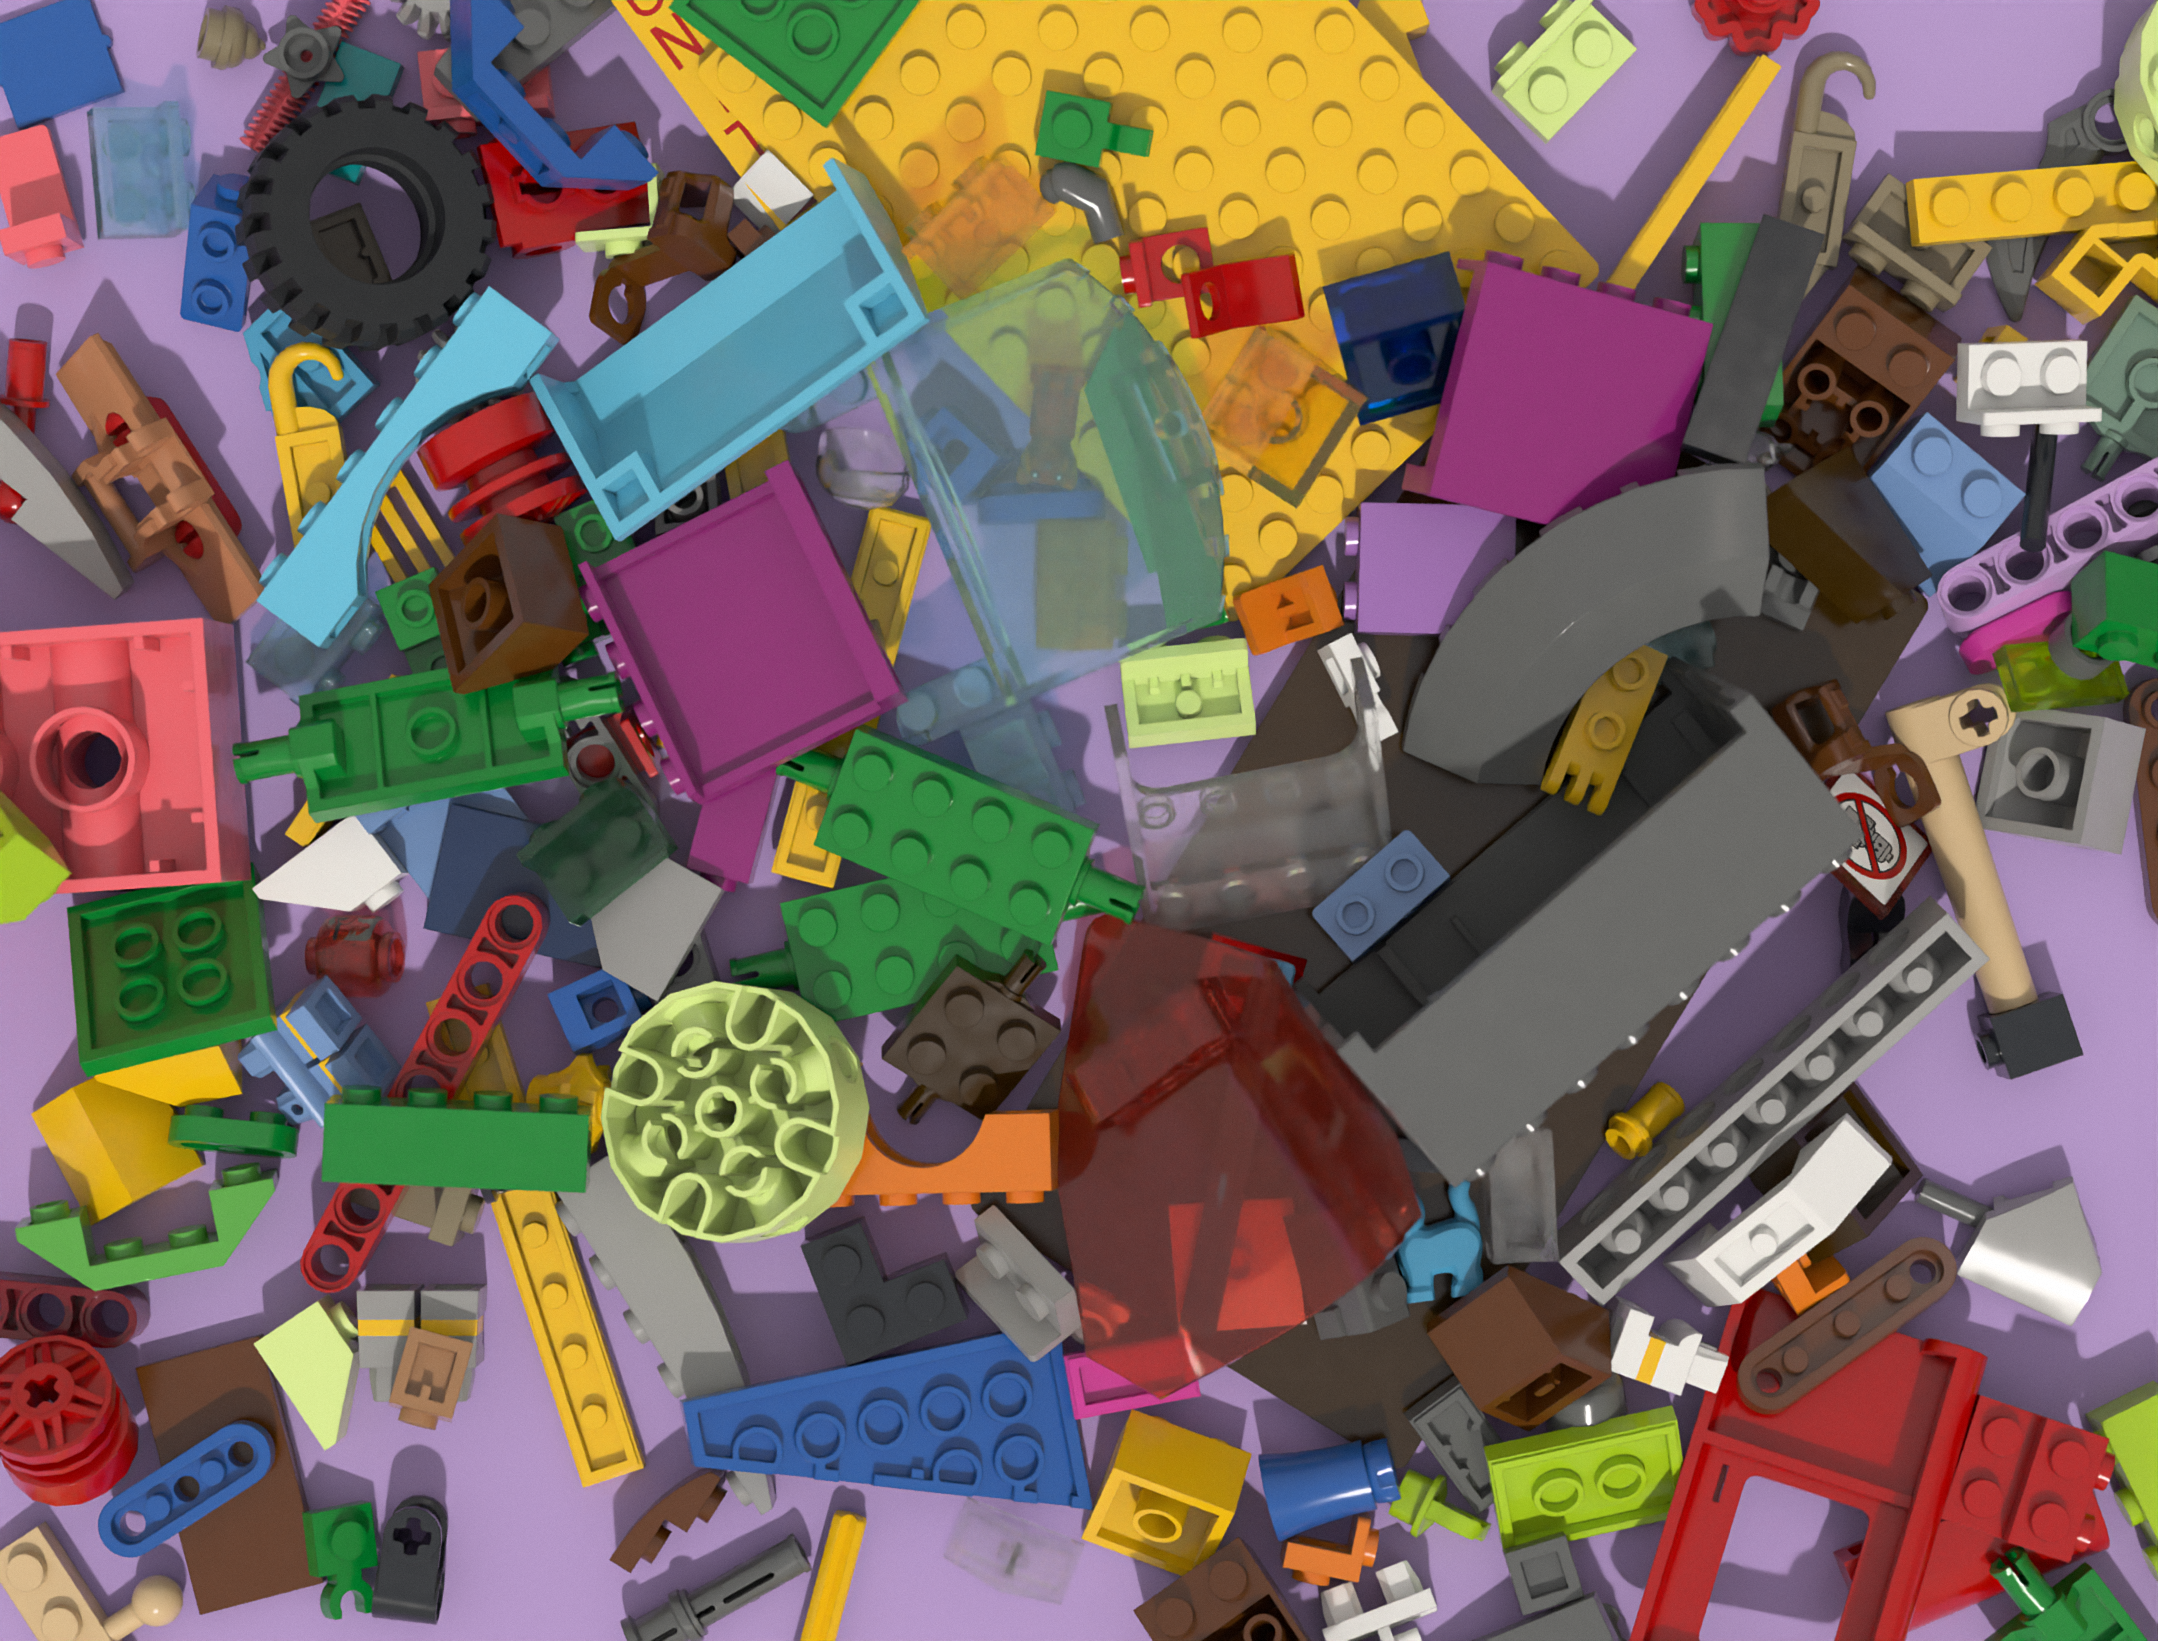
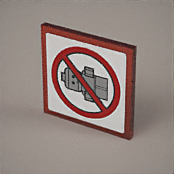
M1860 772L1831 776L1823 784L1865 835L1851 846L1853 851L1847 861L1830 873L1882 920L1889 914L1932 852V848L1927 835L1914 823L1902 828L1894 824L1875 786Z

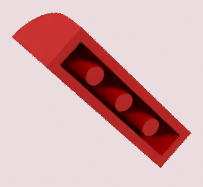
M2093 1492L2086 1513L2095 1516V1527L2090 1544L2084 1553L2074 1550L2071 1561L2068 1563L2024 1548L2028 1553V1557L2043 1576L2110 1547L2106 1524ZM1941 1519L1908 1632L2006 1592L1999 1581L1991 1575L1989 1569L1992 1563L1997 1558H2000L2017 1576L2018 1571L2004 1553L2018 1546L2008 1543L2003 1539ZM1864 1539L1833 1552L1848 1590Z

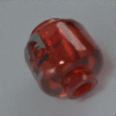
M376 915L331 916L322 922L316 937H310L305 948L307 972L310 975H315L316 980L327 975L346 998L381 997L389 991L392 983L400 981L405 968V945L401 934L394 932L386 919Z

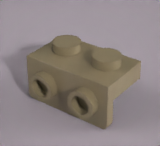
M1889 173L1883 177L1843 233L1841 239L1851 247L1848 255L1855 263L1875 275H1880L1884 270L1903 284L1900 293L1924 311L1932 312L1934 308H1937L1942 313L1957 304L1962 297L1961 291L1993 248L1984 241L1912 247L1906 185Z

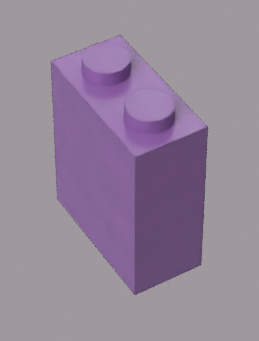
M1361 502L1357 506V517L1345 518L1344 555L1356 556L1355 582L1344 581L1343 620H1354V634L1440 636L1447 624L1453 626L1464 608L1474 598L1472 591L1483 578L1504 558L1511 561L1515 557L1516 518L1466 505Z

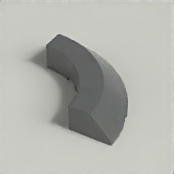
M1762 463L1716 464L1677 470V477L1639 487L1637 481L1621 487L1622 494L1597 503L1584 511L1579 506L1558 517L1539 530L1541 537L1524 548L1511 561L1504 558L1472 591L1474 598L1464 608L1453 626L1447 624L1440 634V646L1426 673L1421 672L1408 708L1401 743L1403 751L1475 783L1541 785L1546 760L1564 720L1582 695L1614 664L1641 646L1683 627L1722 618L1760 616L1769 562L1765 472Z

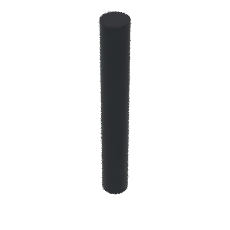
M2033 424L2026 495L2020 535V547L2028 552H2040L2046 548L2058 435L2039 433V424Z

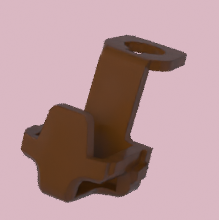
M682 170L667 173L659 188L660 198L652 228H649L647 239L654 244L637 249L634 253L623 254L614 258L608 268L600 272L595 282L589 311V319L594 326L620 344L625 345L638 336L646 311L644 286L687 271L695 273L705 281H711L735 265L737 251L728 239V228L734 203L733 187L718 176ZM705 207L703 217L700 220L679 211V208ZM624 284V296L627 300L628 314L625 321L621 324L613 318L608 303L611 291L615 287Z
M1836 678L1796 691L1773 706V722L1821 781L1831 776L1875 770L1874 783L1876 791L1897 827L1908 826L1940 807V795L1927 766L1918 755L1910 752L1907 747L1900 743L1871 747L1869 741L1865 740L1848 707L1849 702L1841 690L1842 687ZM1822 702L1834 726V732L1825 742L1816 744L1812 740L1798 711ZM1894 765H1897L1900 772L1907 773L1916 782L1918 799L1913 807L1904 804L1897 796L1895 790L1897 774L1893 768Z

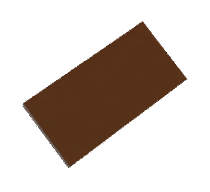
M264 1334L147 1363L136 1368L161 1467L229 1423L240 1420L252 1421L264 1427L271 1435L275 1445L274 1463L270 1471L261 1480L179 1532L200 1615L318 1585L327 1580V1576L318 1578L309 1575L302 1512L309 1511L275 1376L254 1345L255 1342L264 1337ZM243 1441L235 1443L233 1447L235 1458L242 1463H250L254 1457L252 1447ZM183 1476L179 1483L181 1492L187 1497H197L200 1491L197 1480L191 1476Z

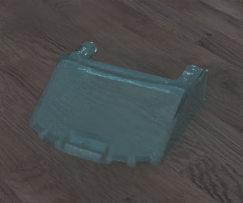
M1071 258L1062 259L929 312L928 315L931 321L779 428L789 433L810 431L875 399H879L986 656L913 688L906 693L909 701L897 708V726L903 741L917 747L955 735L1222 618L1226 595L1221 593L1224 558L1229 557L1230 554L1229 534L1224 535L1220 496L1225 495L1215 449L1202 412L1186 379L1169 351L1160 340L1155 341L1143 324L1132 313L1135 309L1121 295H1114L1089 274L1090 270Z

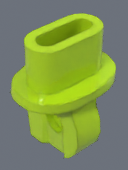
M1411 1468L1407 1471L1400 1485L1401 1499L1392 1502L1388 1514L1411 1525V1535L1418 1538L1436 1522L1444 1528L1468 1539L1485 1540L1492 1525L1491 1523L1445 1501L1448 1494L1447 1476L1438 1474L1433 1480Z

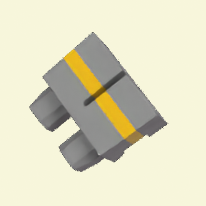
M366 1284L356 1291L360 1368H369L374 1401L389 1402L410 1327L474 1343L457 1402L467 1401L471 1397L475 1368L484 1361V1345L482 1342L483 1318L487 1306V1284H430L425 1288L424 1284Z

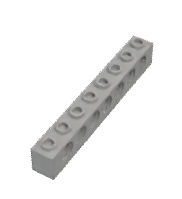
M1929 896L1654 1143L1652 1150L1646 1156L1639 1157L1555 1232L1548 1240L1558 1262L1602 1307L1978 971L1990 958L1953 918Z

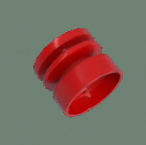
M535 392L523 393L478 411L435 435L416 452L435 490L441 492L463 486L467 487L469 494L460 499L448 511L452 522L458 523L480 515L482 516V518L467 527L459 535L464 546L497 513L549 524L554 521L553 518L560 515L565 508L579 500L587 492L579 475L550 482V480L565 471L573 462L567 452L550 454L540 458L535 453V450L544 445L556 433Z
M65 1335L35 1337L11 1348L0 1358V1458L12 1481L32 1500L55 1507L84 1504L107 1493L127 1474L138 1452L139 1427L131 1407L122 1390L118 1387L105 1358L86 1341Z

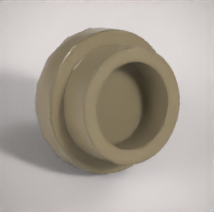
M224 5L222 11L209 7L206 9L199 31L196 55L197 58L211 61V68L218 70L235 68L244 59L256 58L262 50L266 49V44L258 37L254 25L246 21L240 9Z

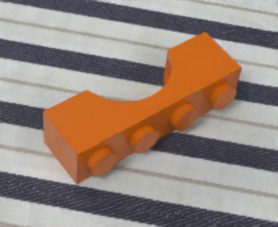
M1059 1109L996 1110L985 1114L978 1134L969 1147L953 1160L939 1163L916 1161L897 1152L884 1140L869 1113L862 1159L838 1201L830 1207L854 1206V1195H879L880 1206L918 1204L917 1194L942 1193V1204L945 1205L981 1203V1192H1005L1006 1203L1044 1202V1191H1053L1061 1186Z

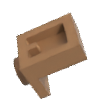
M410 1327L389 1399V1406L401 1409L398 1421L430 1430H436L438 1419L452 1422L474 1343Z

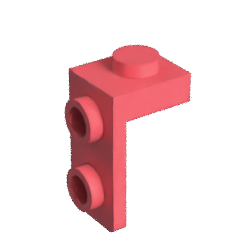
M38 125L0 136V196L10 226L0 229V241L4 255L22 265L27 264L29 269L60 263L66 259L65 253L84 248V244L51 131L44 125Z

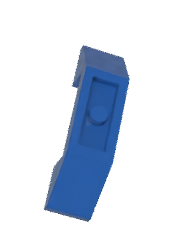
M450 0L452 91L542 187L628 191L650 182L659 173L647 160L649 155L644 145L631 133L624 130L620 131L616 125L591 135L574 153L569 147L571 141L566 132L553 120L541 117L524 99L526 93L519 81L509 72L500 68L496 69L491 63L525 28L514 16L515 9L511 1Z

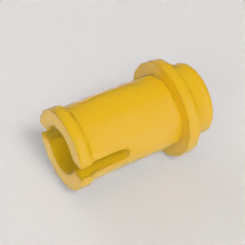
M1657 1082L1626 1113L1620 1112L1612 1116L1609 1120V1129L1605 1133L1609 1146L1624 1159L1632 1160L1636 1156H1646L1652 1150V1140L1675 1118L1680 1117L1685 1112L1683 1099L1668 1084Z

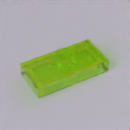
M2048 641L2007 644L1993 653L2011 713L2115 704L2129 695L2119 661H2114L2092 679L2080 680L2068 676L2059 669L2050 655ZM2079 649L2087 656L2096 657L2097 655L2095 652Z

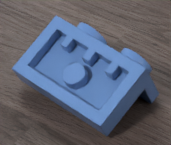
M1404 830L1313 910L1312 915L1353 965L1450 881V875L1411 831Z

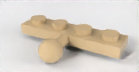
M46 1521L0 1550V1583L38 1641H123L122 1638L144 1624L159 1627L171 1623L177 1618L183 1607V1593L180 1586L170 1577L153 1575L143 1579L135 1587L130 1604L108 1617Z

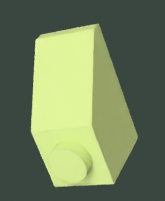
M329 1294L254 1343L324 1450L336 1444L347 1434L360 1369L359 1342L357 1337L358 1319L345 1302L340 1301L335 1304Z

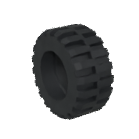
M371 94L368 98L357 101L354 95L334 98L327 105L322 107L316 105L296 117L269 140L268 145L256 155L247 171L250 177L248 182L240 188L236 204L237 208L243 210L242 221L235 226L236 242L238 246H246L249 257L242 266L249 282L258 279L267 294L260 300L272 314L281 309L291 318L288 327L303 337L314 333L322 337V345L341 350L351 345L357 346L360 352L379 351L386 346L394 344L399 346L426 334L448 321L449 316L458 311L465 300L474 293L472 287L475 282L485 277L492 260L485 254L486 246L496 241L497 222L486 218V207L495 203L490 184L479 186L473 171L481 167L482 164L473 149L462 154L452 142L459 133L445 120L436 127L426 121L428 109L413 102H409L402 108L393 106L392 96ZM347 165H362L376 169L397 182L411 199L420 224V247L414 263L398 278L378 284L355 280L340 272L321 252L311 229L310 200L319 182L333 170Z

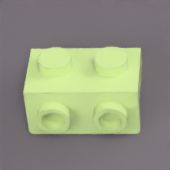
M1216 635L1205 637L1197 643L1172 646L1151 642L1141 644L1133 650L1119 653L1129 748L1256 735V720L1248 667V646L1245 638L1230 639L1226 636Z

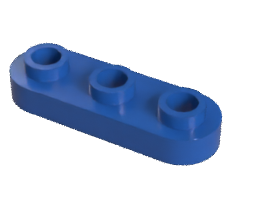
M240 1420L229 1423L111 1499L103 1507L99 1515L98 1532L103 1544L118 1556L133 1558L144 1555L251 1487L270 1471L274 1463L275 1445L271 1435L264 1427L252 1421ZM243 1441L252 1447L254 1457L250 1463H242L235 1458L233 1447L236 1442ZM183 1476H191L197 1480L200 1486L197 1497H187L181 1492L179 1483ZM128 1511H138L144 1516L146 1521L144 1531L135 1532L127 1526L126 1515Z

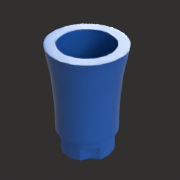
M1387 1438L1375 1440L1364 1445L1361 1440L1337 1446L1299 1452L1258 1454L1266 1502L1279 1542L1311 1528L1347 1516L1378 1509L1377 1503H1387L1401 1499L1399 1481Z

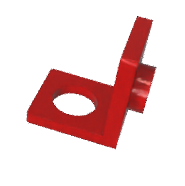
M1207 227L1131 239L1128 243L1130 254L1119 256L1125 295L1136 293L1139 308L1150 307L1156 301L1184 297L1182 283L1170 281L1162 271V257L1169 248L1176 245L1188 246L1197 253L1200 260V269L1214 266ZM1203 285L1200 294L1210 293L1208 288Z
M1293 253L1219 264L1181 274L1192 339L1206 337L1230 329L1291 321L1305 317L1296 259ZM1203 285L1208 288L1212 298V314L1210 319H1207L1204 315L1200 303V293Z
M633 704L626 706L624 713L617 714L615 712L607 716V721L640 772L646 770L650 778L658 775L661 769L660 760L663 758L652 738L643 729L634 711ZM592 724L566 738L567 747L580 734L596 729L595 725ZM588 745L578 754L580 769L591 777L606 776L615 766L613 754L602 745ZM622 776L616 785L627 780V776Z

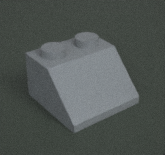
M2016 705L2017 716L2014 725L2005 735L1987 746L1976 802L1983 829L2065 846L2121 855L2146 729L2107 717ZM1994 710L1993 720L1997 717L1996 710Z

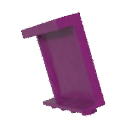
M1486 250L1483 261L1458 259L1456 268L1473 272L1474 274L1426 465L1422 467L1407 463L1401 489L1547 526L1558 517L1579 506L1584 511L1597 503L1622 494L1620 488L1637 481L1639 487L1674 478L1681 453L1679 450L1686 433L1713 324L1690 318L1692 306L1682 302L1654 297L1652 307L1634 302L1637 290L1599 281L1597 290L1593 291L1578 286L1580 274L1559 268L1542 266L1539 276L1522 271L1523 258Z
M789 460L764 471L769 481L596 568L588 561L578 565L587 583L578 588L580 597L594 622L604 619L614 640L605 645L607 654L622 680L631 676L641 699L632 703L634 711L646 734L649 737L658 734L668 754V757L660 760V765L667 781L676 795L686 792L690 799L700 805L909 701L799 472Z

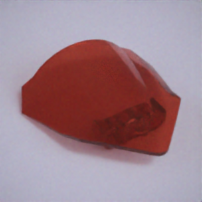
M1109 914L1094 918L1087 928L1083 943L1057 1108L1059 1109L1058 1191L1086 1357L1162 1400L1189 1384L1258 1350L1339 1300L1372 1275L1397 1251L1408 1231L1423 1215L1397 1135L1334 1048L1308 1016L1275 960L1232 945L1135 918L1131 925Z

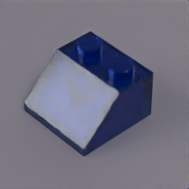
M1449 251L1322 286L1360 426L1441 404L1465 310V302Z

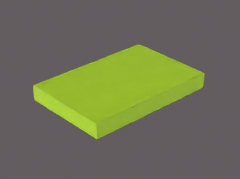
M1672 1405L1611 1418L1594 1426L1570 1427L1483 1447L1502 1550L1561 1531L1565 1533L1567 1541H1573L1664 1521L1667 1518L1683 1466L1678 1421Z

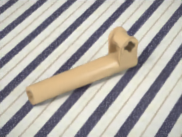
M1983 683L1947 695L1927 697L1885 712L1894 742L1904 745L1910 752H1914L1923 760L1940 795V807L1922 817L1921 820L1958 925L1990 958L1988 962L1975 972L1989 1013L2005 1012L2037 1000L2038 996L1959 755L1988 746L2005 735L2015 723L2017 716L2015 700L2011 693L2002 686L1993 683ZM1977 699H1979L1983 708L1994 706L1997 711V717L1989 723V730L1983 721L1972 722L1969 712L1978 706ZM1905 773L1916 803L1918 799L1916 782L1910 775Z

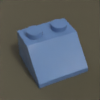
M1928 412L1913 418L1867 473L1869 479L1933 575L1916 586L1928 598L1937 591L1938 584L1943 575L1951 568L1971 558L1990 539L2026 495Z

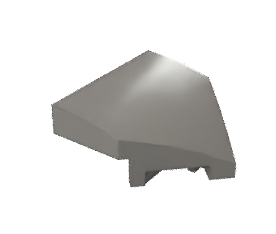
M669 858L584 884L602 969L652 999L661 1002L725 890Z
M2073 1177L2053 1181V1188L2009 1199L2004 1195L1993 1198L1994 1210L1985 1212L1956 1260L1957 1275L2072 1327L2102 1274L2097 1245L2094 1236L2090 1232Z

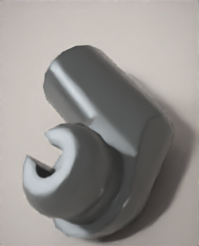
M1072 162L1057 163L1053 169H1048L1042 174L1039 183L1042 196L1052 204L1062 201L1083 210L1094 244L1124 235L1109 183L1104 177Z

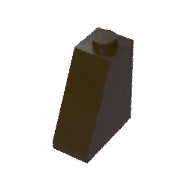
M1849 446L1766 496L1769 544L1855 624L1860 623L1877 611H1879L1884 621L1892 618L1918 601L1912 589L1933 576Z

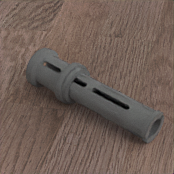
M792 1533L783 1541L738 1564L692 1592L688 1593L685 1589L680 1591L676 1589L668 1594V1601L641 1617L634 1619L630 1615L620 1621L622 1630L627 1641H703L704 1636L708 1634V1626L743 1606L756 1601L761 1596L800 1574L811 1571V1564L799 1541Z

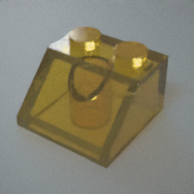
M1269 325L1256 326L1187 438L1297 509L1365 404L1368 396L1323 360Z

